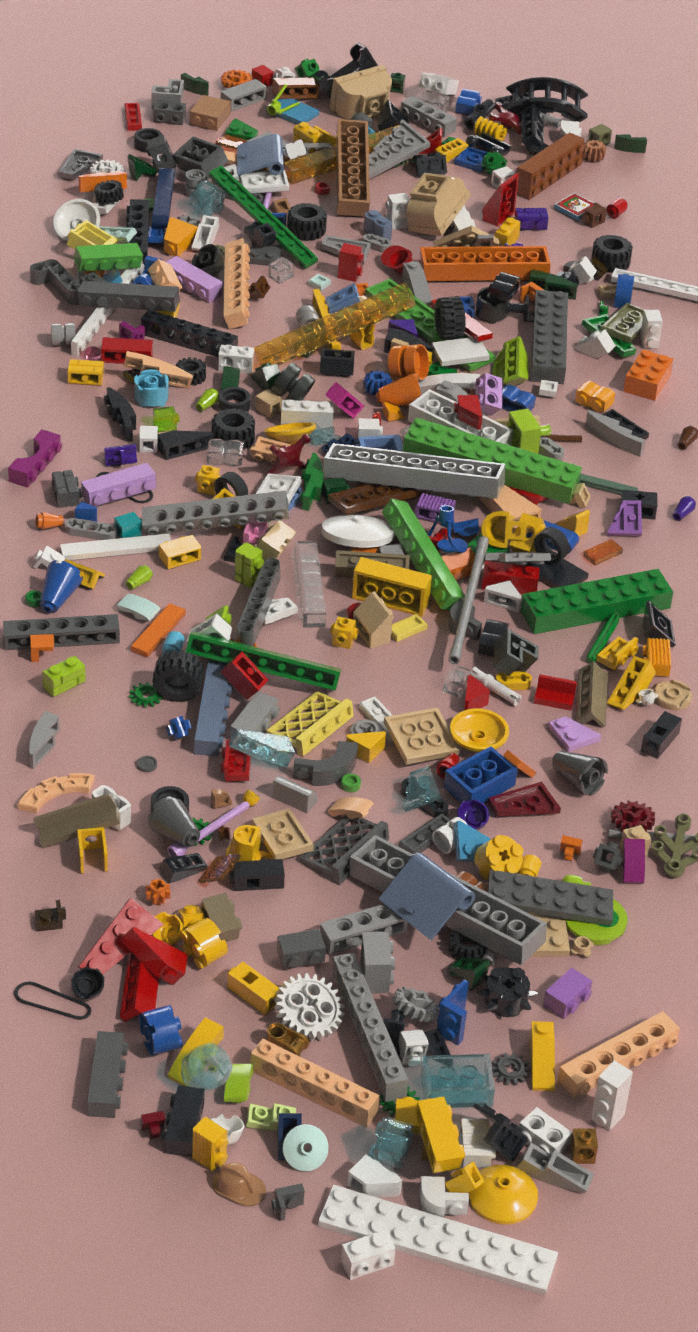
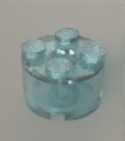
M208 180L200 182L196 186L198 189L191 193L190 205L201 214L207 216L221 212L224 208L225 191Z
M214 1043L202 1044L190 1050L183 1057L181 1063V1077L184 1083L189 1087L203 1088L205 1092L222 1086L228 1080L232 1071V1064L228 1054L223 1048ZM205 1064L208 1066V1071H204L203 1069L205 1068Z
M391 1117L383 1118L376 1126L375 1135H378L376 1143L371 1145L369 1157L379 1161L381 1164L401 1169L404 1163L400 1162L402 1156L406 1157L413 1136V1132L410 1130L414 1128V1125Z

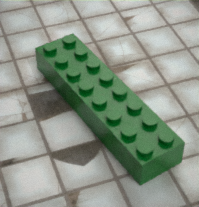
M652 569L522 594L520 611L533 634L607 621L612 613L619 615L620 618L644 614L647 601L653 603L659 610L670 609L673 590L660 570Z

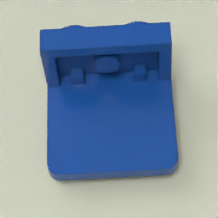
M465 979L460 984H456L447 997L444 996L438 1005L440 1009L436 1020L438 1023L437 1029H439L441 1035L446 1040L456 1045L463 1041L467 1011L464 1009L469 982Z

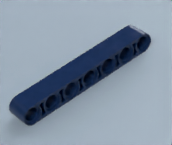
M159 168L152 227L167 228L175 169Z

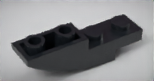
M107 387V394L104 395L107 413L111 415L113 422L117 421L118 425H120V433L124 435L125 441H133V430H136L135 411L120 393Z

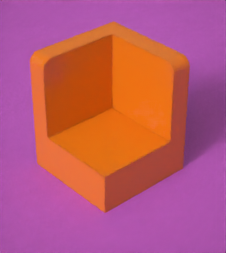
M53 634L30 635L31 662H39V651L54 650Z

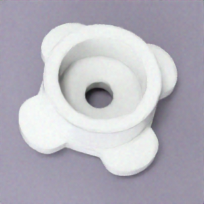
M652 689L641 690L638 693L639 698L636 699V702L650 705L658 697V694L654 693Z

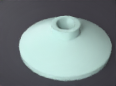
M298 1125L292 1128L284 1138L283 1155L287 1163L299 1171H312L323 1164L328 1155L327 1138L319 1128L313 1125ZM306 1143L311 1146L309 1152L303 1150V1146Z

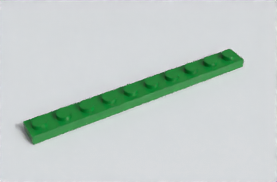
M222 165L209 172V177L259 225L270 224L277 232L275 240L305 269L318 262V257Z

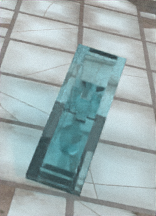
M236 729L229 742L230 747L275 766L288 767L296 753L288 736Z

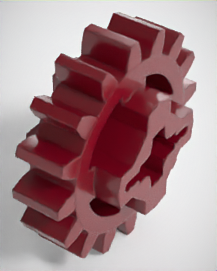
M627 800V804L620 802L619 806H614L611 813V823L615 824V828H621L620 832L640 825L647 832V829L652 830V826L655 824V812L651 811V807L646 808L645 803L640 805L638 801L630 802Z

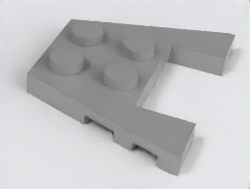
M486 552L484 560H499L509 562V564L520 565L544 564V561H551V553Z

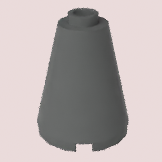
M563 750L557 752L552 758L553 768L582 794L593 795L603 786L605 782L603 779L604 773H608V766L604 759Z
M166 797L159 800L153 806L154 811L152 815L149 814L148 825L152 831L186 847H191L198 842L200 832L180 799Z

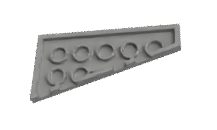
M401 120L400 125L394 127L392 133L385 136L373 148V152L369 154V179L429 148L430 142L407 122Z

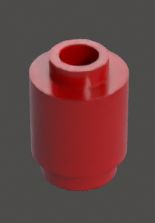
M618 198L607 206L606 212L609 217L615 219L627 210L628 204L625 199Z

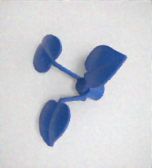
M443 505L440 506L439 515H436L429 533L425 531L428 536H431L439 521L441 526L447 527L448 540H440L437 543V547L441 551L449 553L466 552L467 543L459 538L452 539L451 531L457 532L461 536L476 535L479 532V519L454 523V507Z

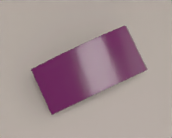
M624 838L623 883L644 884L645 839Z

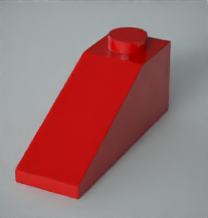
M134 926L122 937L121 941L154 976L174 985L185 975L188 954Z

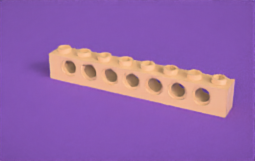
M243 238L225 243L224 319L229 329L247 325L248 317H250L248 310L250 307L248 300L250 298L248 291L250 289L248 282L250 280L248 272L250 271L248 263L250 262L248 254L250 253V248L248 244H245Z

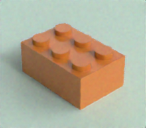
M642 349L626 374L623 392L655 401L671 376L674 358Z

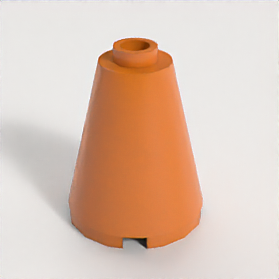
M417 372L379 388V392H376L377 402H381L382 405L383 402H387L395 406H409V404L421 396Z

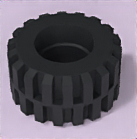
M301 203L292 206L288 210L287 228L299 240H316L325 235L327 213L321 206Z
M600 236L593 243L591 260L595 257L608 269L607 272L613 273L615 268L626 270L631 263L633 246L630 241L621 236Z
M458 296L442 297L436 300L434 320L440 339L462 338L466 326L465 309L462 300Z
M233 408L216 413L212 417L211 430L214 433L215 446L227 451L249 448L255 440V419L247 411Z
M172 650L171 653L165 652L164 656L161 655L156 661L152 679L153 688H156L158 694L161 693V697L168 698L170 701L176 700V702H181V700L188 701L189 698H195V695H198L201 689L204 672L201 661H198V658L196 656L193 657L191 653H184L182 650L180 652H176V650Z

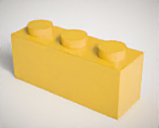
M445 1097L419 1100L415 1109V1116L433 1173L459 1169L462 1159L465 1158V1151L463 1145H459L458 1128L456 1125H453L451 1119V1106L447 1105Z

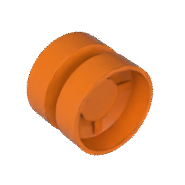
M424 345L393 346L390 349L388 368L392 379L397 381L416 372L418 380H424L429 372V355Z

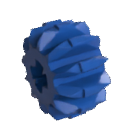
M378 370L366 373L363 380L365 392L370 393L371 396L376 395V392H379V388L392 383L389 374H385L384 371L379 372Z

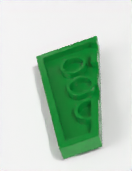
M605 314L583 319L581 325L590 333L597 330L601 332V326L609 320V316ZM610 336L616 345L612 350L620 357L625 358L635 355L636 348L631 342L627 343Z

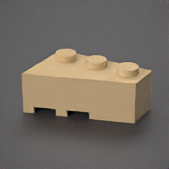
M277 521L274 525L271 523L266 530L267 534H263L257 542L259 544H255L253 547L262 550V559L264 561L269 558L277 559L290 543L296 531L282 521Z

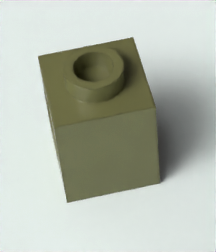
M603 124L590 128L588 140H598V142H603L604 145H607L611 142L612 130Z

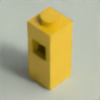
M245 962L232 967L228 972L227 988L264 1015H267L274 1009L276 1005L274 999L277 996L278 986Z

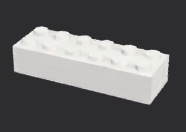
M430 389L409 404L408 421L413 423L415 418H420L512 446V429L483 415L481 430H477L458 420L457 413H454L453 408L455 401Z

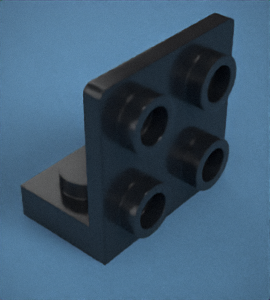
M440 152L428 153L427 157L426 154L414 155L413 158L408 159V162L415 161L417 177L422 176L424 173H447L446 155H440Z
M475 1103L473 1108L494 1123L483 1140L505 1158L514 1162L528 1140L521 1134L523 1129L512 1122L509 1124L511 1120L503 1114L496 1113L495 1115L496 1111L488 1105L484 1104L481 1107Z

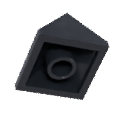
M647 601L643 618L646 642L647 638L669 639L670 647L676 646L672 621L653 603Z

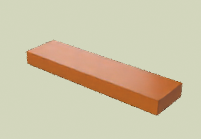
M169 603L131 645V651L148 657L186 615V609Z

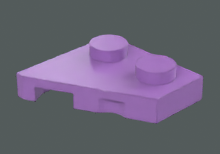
M623 500L618 513H616L607 531V536H642L641 501Z

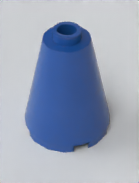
M54 560L47 567L40 606L47 613L57 612L82 583L83 576L80 577L79 569L68 562L56 563L57 560Z

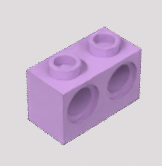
M487 373L478 377L475 381V387L481 411L493 415L502 409V378Z

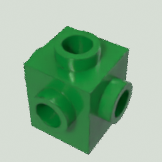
M307 58L294 68L299 78H313L311 75L320 70L315 58L311 60Z
M487 152V155L483 157L482 166L486 170L485 172L492 175V171L506 167L508 161L498 152Z

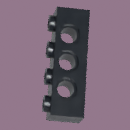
M535 104L522 110V143L531 155L530 148L532 145L540 148L544 143L543 115Z

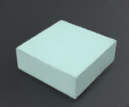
M320 274L308 280L309 286L320 291L331 284L329 278Z

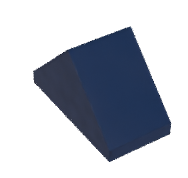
M278 1113V1160H286L283 1155L284 1138L292 1128L302 1125V1113Z

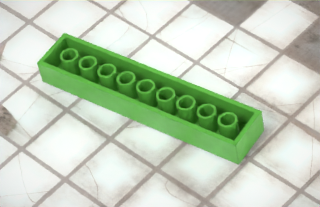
M415 418L404 437L403 452L505 464L504 485L563 503H570L575 488L580 481L582 467L575 464L563 462L424 419Z

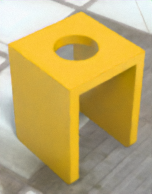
M104 827L77 829L81 874L84 873L83 850L102 849L104 870L107 872L108 852ZM88 836L97 837L94 842H87L85 840Z

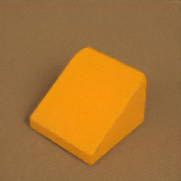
M383 402L382 412L388 421L404 419V415L398 406Z

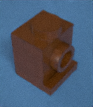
M597 202L594 203V206L585 209L584 215H582L583 223L591 228L604 223L607 209Z

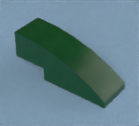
M531 270L530 282L547 291L568 293V299H576L577 284L551 273Z

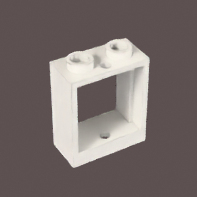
M421 73L418 87L445 95H456L459 80L433 73Z

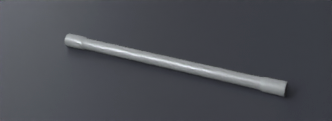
M484 536L479 537L477 542L476 554L453 646L448 658L451 664H458L460 662L462 645L484 556L489 544V539Z

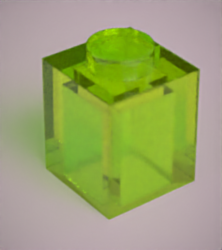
M174 406L153 408L154 426H158V432L177 430V423L180 422L179 413L175 412Z

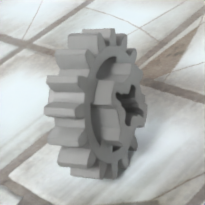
M406 987L398 988L392 998L394 1001L393 1005L398 1006L397 1010L403 1011V1014L409 1019L415 1018L420 1022L424 1020L429 1023L430 1020H435L439 1012L438 1004L434 1003V999H429L426 992L417 991L411 987L409 990Z

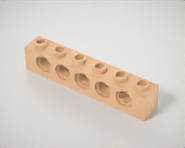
M662 1011L560 1066L558 1081L574 1099L582 1094L585 1095L597 1086L598 1077L614 1060L628 1069L638 1066L644 1060L657 1056L662 1050L673 1047L678 1041L680 1028Z
M262 1039L251 1053L254 1073L366 1128L378 1113V1094L265 1039Z

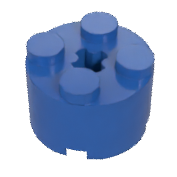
M171 1005L148 1010L139 1015L141 1035H145L147 1041L144 1042V1045L151 1056L183 1047L182 1039L178 1030H181V1022L178 1016L174 1017Z

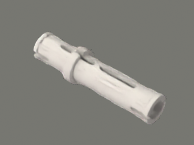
M477 667L472 668L474 673L470 671L469 675L475 677L486 688L506 699L514 706L519 704L516 700L521 701L522 695L517 694L495 680L491 674L487 675Z

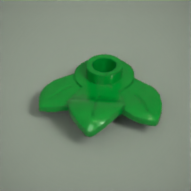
M437 361L429 365L427 376L457 373V369L441 366L440 362Z

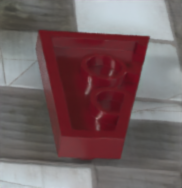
M542 781L492 796L488 799V804L497 817L559 814L561 811V807Z

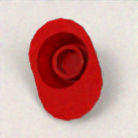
M393 245L384 250L381 255V261L396 272L403 273V263L413 261L412 252L402 246Z

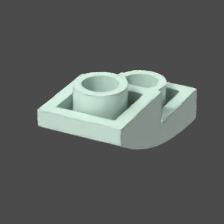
M127 594L117 604L119 611L133 613L136 619L150 621L160 610V607L155 603L133 594Z

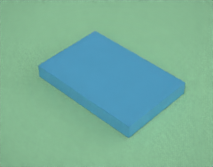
M292 98L277 100L281 103V109L299 102ZM299 102L300 104L296 107L282 112L280 115L276 114V116L298 125L301 122H309L318 116L319 110Z

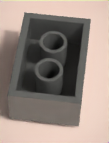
M194 136L172 154L180 170L186 172L193 169L201 170L205 173V179L207 180L210 178V171L221 165L224 166L228 162L222 146Z

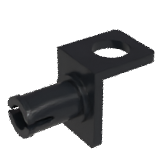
M526 296L523 304L509 302L508 313H522L524 315V322H533L530 315H534V312L528 311L529 296Z
M394 1009L391 1011L390 1019H383V1022L399 1057L398 1040L400 1031L405 1030V1023L403 1022L405 1015L403 1011Z

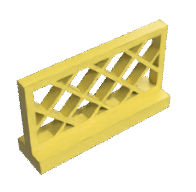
M316 691L266 730L267 735L297 748V754L304 757L354 717L352 701L346 698L341 702ZM317 699L324 701L319 703H313ZM325 708V710L314 711V709ZM303 710H312V712L301 713ZM313 718V720L301 721V719ZM299 719V722L288 723L290 720ZM299 727H300V730H295V731H289V730H288V729H291V728H299ZM286 729V732H276L277 730Z

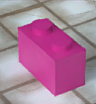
M337 382L325 394L353 419L364 407L359 400Z

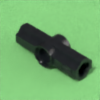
M487 99L473 107V112L464 119V125L467 129L472 130L480 116L485 119L495 109V104L491 99Z

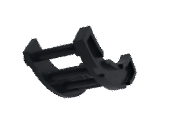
M535 77L517 81L506 87L513 95V103L506 106L505 109L519 116H522V110L535 104L540 112L561 113V116L571 121L580 123L588 118V114L580 108L581 100L587 97L588 93L571 82L550 77ZM545 90V97H534V91ZM551 91L561 93V99L551 98ZM528 92L527 99L519 100V95ZM567 96L575 101V105L567 101Z

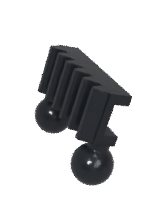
M484 132L481 133V137L470 135L466 138V143L469 147L479 145V149L483 148L484 151L488 150L490 153L495 151L505 156L511 150V145Z

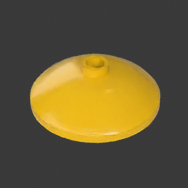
M296 422L269 427L264 432L266 436L275 441L287 442V444L293 445L302 435L307 434L309 436L316 429V423Z
M475 708L464 710L452 719L450 734L458 745L469 751L481 752L490 746L496 750L506 743L509 736V726L499 714L487 709Z
M492 1165L479 1171L485 1182L468 1192L469 1202L478 1215L497 1224H515L525 1220L533 1213L538 1201V1190L534 1181L527 1173L509 1165Z

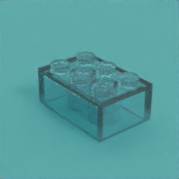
M490 1054L423 1056L421 1078L424 1100L445 1097L447 1105H450L451 1108L473 1107L475 1103L481 1107L484 1104L489 1107L493 1106L495 1086Z

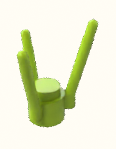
M287 84L282 87L277 96L266 107L270 115H280L282 112L300 104L297 102L281 109V103L277 100L284 92Z

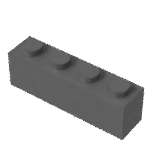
M97 1031L87 1100L88 1116L115 1118L116 1109L121 1108V1095H118V1092L123 1091L124 1077H121V1073H125L126 1060H123V1055H128V1042H124V1033Z

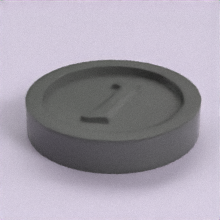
M142 756L137 761V767L142 772H152L157 768V760L152 756Z

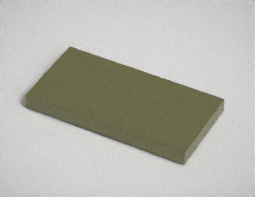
M626 303L601 326L600 331L606 330L610 336L630 343L641 332L644 309Z

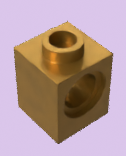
M573 1128L570 1149L572 1161L575 1163L595 1164L598 1150L596 1128Z

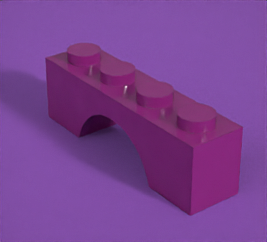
M41 429L33 439L35 455L27 458H16L8 467L9 482L27 488L32 482H35L37 476L44 471L48 463L52 462L54 456L61 451L60 435Z

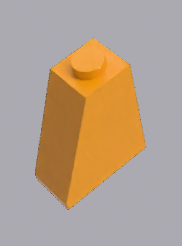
M170 217L164 237V253L179 257L193 245L198 227Z

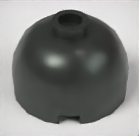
M207 244L199 249L201 252L198 255L195 254L193 256L192 265L211 276H215L223 268L224 256L219 248L213 244Z

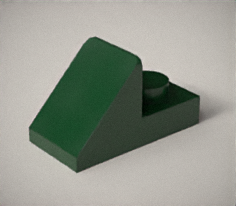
M128 154L130 175L136 181H138L142 173L155 177L158 171L150 163Z
M462 957L447 969L450 976H460V978L468 981V989L472 991L485 981L484 976L488 973L490 961L487 959Z

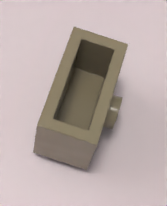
M226 893L203 898L200 909L204 912V918L211 919L221 931L218 934L220 940L225 939L227 942L238 939L242 923L240 918L235 916L233 901L228 899Z

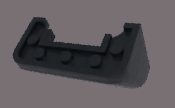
M360 42L350 49V55L353 60L331 76L324 70H319L311 75L318 81L320 88L330 100L334 78L378 66L367 47Z

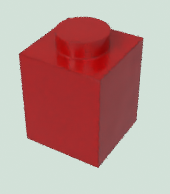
M265 65L252 68V80L257 79L266 87L273 85L274 71Z

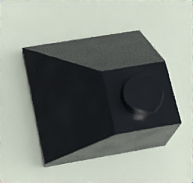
M388 99L377 116V127L380 131L390 135L392 129L400 125L401 120L409 124L408 117Z

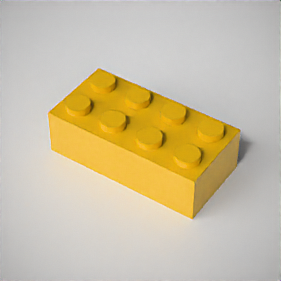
M361 557L354 569L352 599L364 601L371 592H376L379 598L383 599L387 608L412 615L418 614L420 617H423L429 605L432 575Z

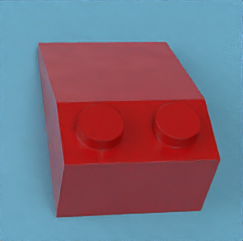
M518 173L502 183L488 200L482 210L483 221L498 227L508 217L510 218L515 214Z

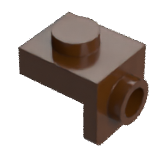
M260 276L258 281L252 283L250 289H248L250 298H264L270 286L266 278Z

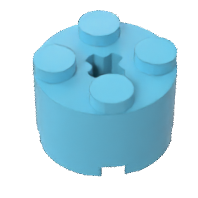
M144 370L141 372V375L135 376L134 398L140 407H163L166 405L169 394V379L166 374L162 375L158 370Z

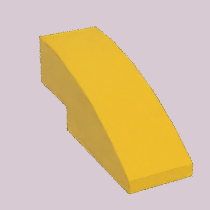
M205 1017L180 1051L167 1078L182 1086H188L211 1059V1052L224 1038V1026Z

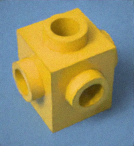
M202 465L200 471H197L195 476L197 492L215 495L214 486L215 481L220 477V468Z
M337 617L335 624L332 623L330 628V634L333 635V646L351 649L354 639L356 640L358 636L356 620Z

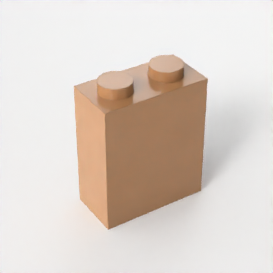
M203 95L190 111V125L218 131L231 114V101Z

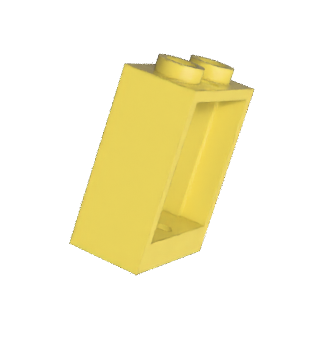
M87 220L82 224L79 223L67 236L69 238L67 245L73 249L76 246L116 244L118 239Z

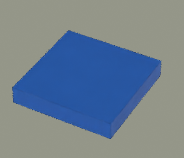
M467 147L454 160V165L482 173L484 170L482 160L487 155V152Z

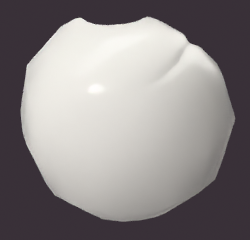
M221 1114L211 1119L227 1130V1146L235 1144L245 1128L243 1121L235 1115L230 1119H226Z

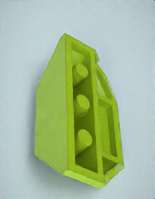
M518 336L504 343L503 349L499 352L493 363V375L502 378V385L505 386L524 383L528 380L529 359L522 339Z

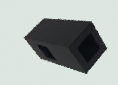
M664 711L643 736L641 752L658 759L680 733L682 718Z
M283 859L233 862L232 870H229V883H233L234 891L284 888L285 872Z

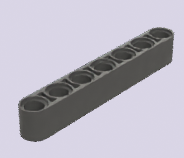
M266 559L260 569L237 625L238 643L252 646L256 642L281 579L280 561L278 559Z

